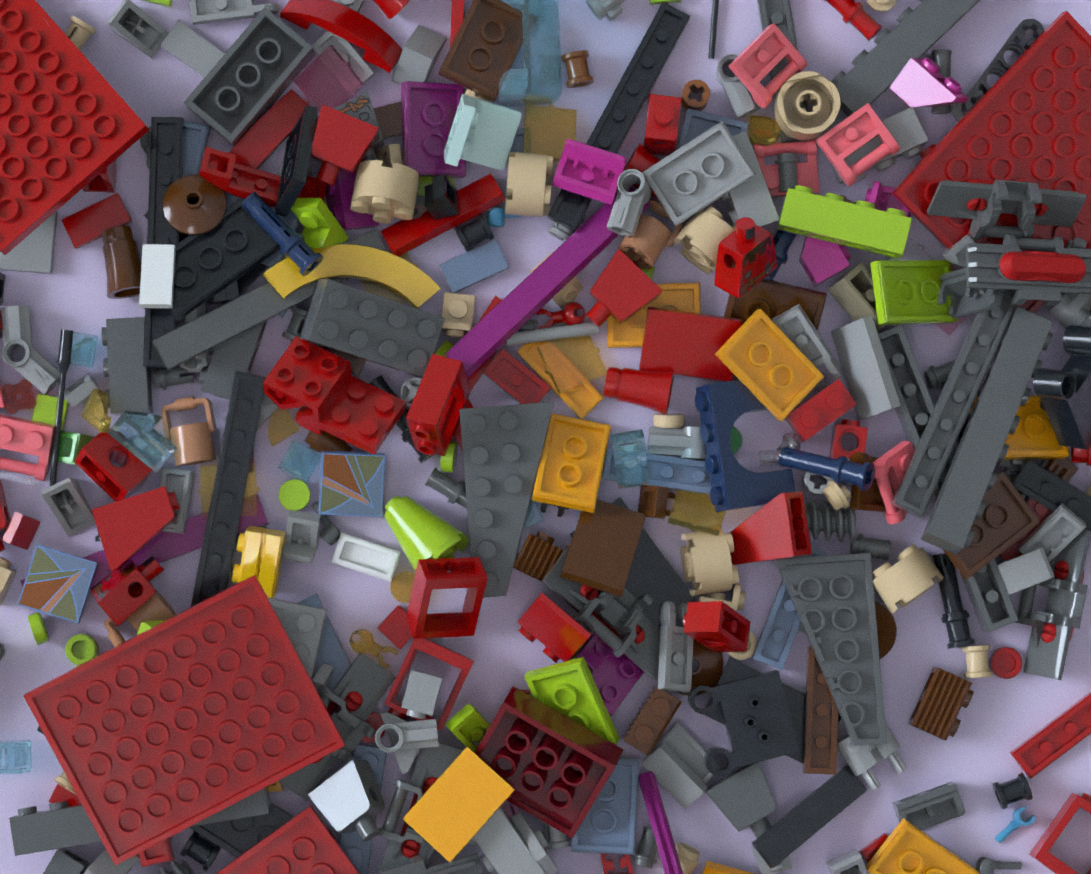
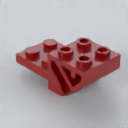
M297 336L263 381L264 393L281 410L298 409L300 407L296 413L295 421L301 427L318 435L325 431L373 455L379 450L406 410V401L352 376L350 361Z

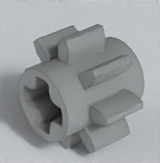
M588 0L586 3L599 20L607 16L612 21L622 13L623 8L620 4L625 0Z

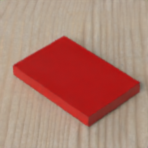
M648 307L639 370L674 372L675 375L732 381L733 373L715 353L742 326V320Z

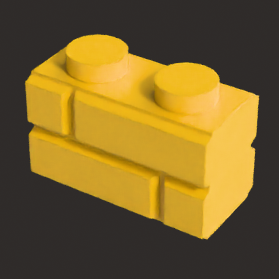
M248 526L245 534L240 533L237 552H242L241 564H235L232 582L239 583L256 574L267 597L274 598L278 588L282 562L281 556L286 532Z

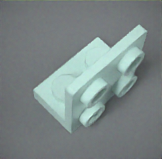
M462 94L444 149L445 163L458 166L459 160L463 159L494 169L504 170L522 116L521 111Z

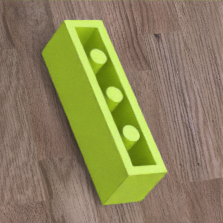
M795 185L794 189L788 188L778 230L901 259L912 218L906 217V212L899 209L887 208V212L874 209L875 205L870 202L860 200L856 201V204L844 202L843 196L826 193L824 197L813 194V189Z

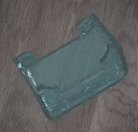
M500 0L522 11L524 68L508 70L500 79V105L515 107L541 106L555 103L561 96L562 91L559 0Z

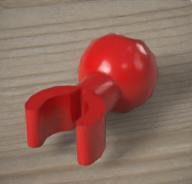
M577 302L566 304L560 311L550 312L546 309H540L536 313L538 316L545 314L550 318L552 317L546 325L539 326L538 329L552 328L554 324L565 323L566 325L581 324L585 319V309ZM582 309L583 315L577 317V311Z

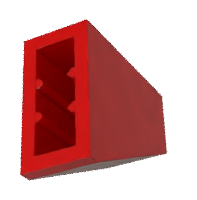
M163 486L92 509L111 571L120 570L177 519L175 511L180 509V505L175 491L169 492L168 487Z
M803 491L777 495L729 532L734 542V552H730L732 565L812 554Z

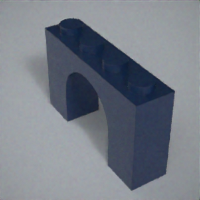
M740 380L712 383L697 387L695 406L700 412V437L705 443L707 455L705 458V468L708 474H710L712 486L710 489V499L715 506V511L722 512L763 506L781 493L796 492L792 468L764 473L752 472L740 465L732 453L730 433L735 421L744 413L768 409Z

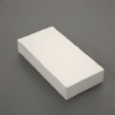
M143 244L139 297L140 308L173 309L175 245Z
M341 533L331 563L392 582L401 552Z

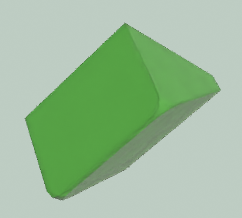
M61 431L58 462L77 465L74 461L80 450L94 437Z

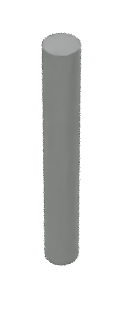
M592 322L516 332L505 343L506 346L596 335L600 331Z

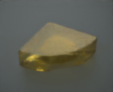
M93 389L81 417L99 432L108 433L111 424V417H108L106 403H109L108 397L101 389Z
M279 407L273 412L268 426V437L271 445L274 447L300 431L288 410H281Z

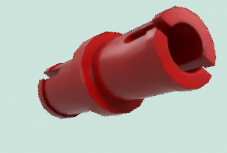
M825 0L843 16L842 20L846 24L850 23L867 41H870L881 30L882 25L878 24L862 9L864 5L860 2L856 3L854 0Z

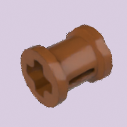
M587 50L574 51L561 56L562 62L566 63L569 79L566 82L567 88L583 87L594 82V78L589 74L587 63L589 52Z
M695 79L685 84L681 97L682 106L686 110L690 108L702 111L710 98L708 85L704 81ZM691 90L695 94L702 93L700 102L696 99H689Z

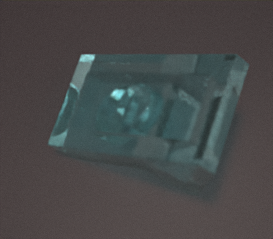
M125 410L108 431L113 438L155 473L163 467L177 449L176 446L154 429L162 419L160 415Z
M643 430L611 434V448L618 489L649 484Z

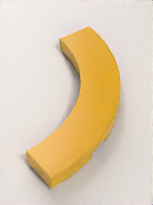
M337 244L324 248H312L316 254L320 253L323 256V260L306 276H302L299 273L300 268L289 257L275 264L263 274L283 299L303 286L318 281L319 278L325 279L330 277L368 279L378 282L400 295L416 309L420 308L441 289L428 275L408 261L389 252L360 245Z

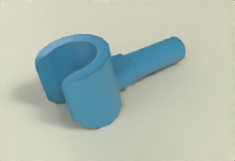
M494 208L488 213L487 223L490 227L501 228L504 227L505 218L521 216L505 215V209Z
M1027 807L1015 809L1012 814L1013 820L995 839L1001 843L1020 826L1031 825L1035 821V815H1031L1023 822L1020 814Z

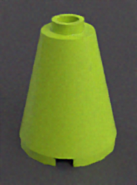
M395 496L385 506L387 511L384 517L415 572L418 559L454 558L458 549L463 553L469 544V538L463 532L409 496L401 498L400 496Z

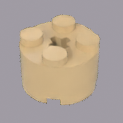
M812 71L797 73L783 84L775 99L774 115L777 124L788 137L798 140L816 139L825 134L836 120L840 110V95L836 86L821 74ZM804 100L807 101L808 105H813L810 112L800 107Z
M509 152L505 215L531 217L548 215L551 200L553 156Z
M382 160L361 162L356 173L350 209L358 213L371 214L374 221L384 224L391 223L392 218L413 219L419 186L418 172L408 166L393 162L392 168L382 166Z
M711 206L694 214L674 239L675 246L680 243L684 248L680 253L706 274H709L711 270L716 271L719 243L736 230L735 225L731 227L723 221L722 214Z
M721 528L681 535V540H687L686 546L680 547L685 581L692 582L694 589L689 590L691 596L729 591L732 589V584L739 583L737 566L732 565L730 552H734V542L731 533L724 534Z
M915 544L911 545L897 557L899 562L893 566L887 562L872 574L874 579L872 581L873 587L892 614L898 610L896 604L903 608L931 589L930 587L935 584L933 579H935L937 584L944 579L923 547L918 549Z

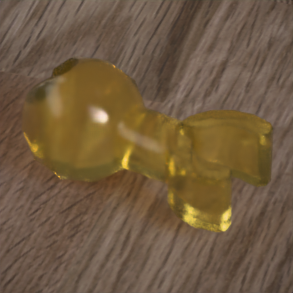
M358 629L350 636L349 644L352 650L357 653L368 652L377 657L379 664L383 668L389 669L390 665L383 661V656L380 652H392L394 655H398V651L394 647H383L376 643L369 630ZM354 634L360 635L358 641L352 640Z

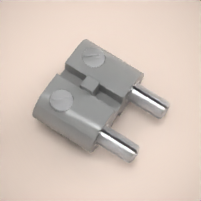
M886 723L887 744L853 746L848 734L837 741V748L854 775L862 774L872 791L877 790L881 786L871 770V767L880 760L887 757L897 773H902L907 768L896 752L901 746Z

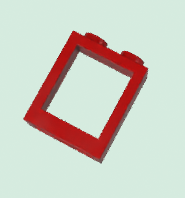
M432 354L406 416L415 449L425 455H446L460 420L459 409H464L469 398L470 389L462 361Z
M479 557L418 559L406 614V621L414 639L474 636L488 579ZM467 588L462 612L427 614L433 589Z
M414 639L384 704L390 707L389 713L401 719H406L408 709L402 708V702L396 698L419 650L461 669V672L439 719L428 714L425 717V720L436 719L437 729L442 731L474 660L429 639Z
M1071 793L1029 854L1055 874H1079L1048 851L1079 807L1091 815V796L1083 793L1081 797ZM1091 868L1086 874H1091Z

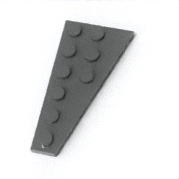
M554 402L459 409L471 557L480 558L488 577L483 598L506 596Z
M871 553L776 559V565L852 745L887 744Z

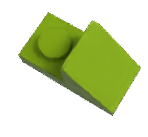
M321 198L296 199L291 210L304 226L302 235L305 237L304 242L310 248H324L347 242L348 235Z
M468 703L445 725L466 747H469L475 753L491 724L473 705Z

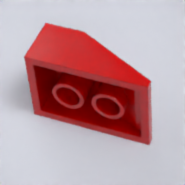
M543 593L539 595L517 621L522 626L518 631L532 643L536 638L546 647L542 652L555 663L560 659L564 662L568 661L592 635Z

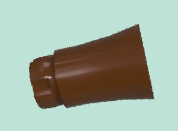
M120 226L104 230L102 234L104 246L102 249L107 276V297L110 299H124L140 295V270L142 263L131 227Z

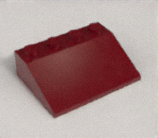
M512 686L477 747L475 754L515 789L507 799L508 802L573 839L616 767L624 749Z

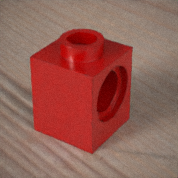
M842 419L841 424H835L832 431L829 458L837 459L838 457L845 456L851 460L854 453H865L868 428L860 427V421ZM844 434H851L855 437L856 447L853 451H847L841 446L840 441Z

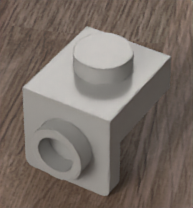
M289 510L285 543L281 556L283 559H289L298 563L313 562L318 543L321 515Z

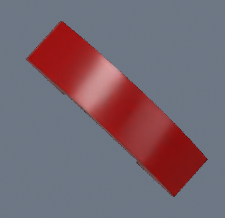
M290 0L279 16L305 30H308L313 23L365 50L363 56L365 61L389 73L398 63L402 53V48L373 21L355 10L331 0Z
M291 89L247 131L229 152L236 155L235 163L259 169L290 135L305 106L307 107L309 104L294 90Z
M205 147L199 172L201 177L216 187L243 199L256 192L268 206H276L281 176L235 163L236 155ZM307 176L306 183L297 198H321L324 202L327 184L316 180L314 177Z

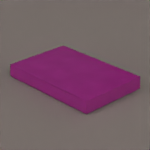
M411 81L401 83L403 165L417 171L419 176L436 177L444 174L446 178L466 177V160L460 159L458 166L446 164L444 159L447 139L461 96L464 94V87L459 84Z

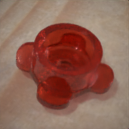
M23 379L18 384H5L3 386L2 394L6 397L7 404L5 409L8 413L16 414L18 410H31L35 407L36 400L31 390V382ZM17 394H21V399L18 400L16 398Z

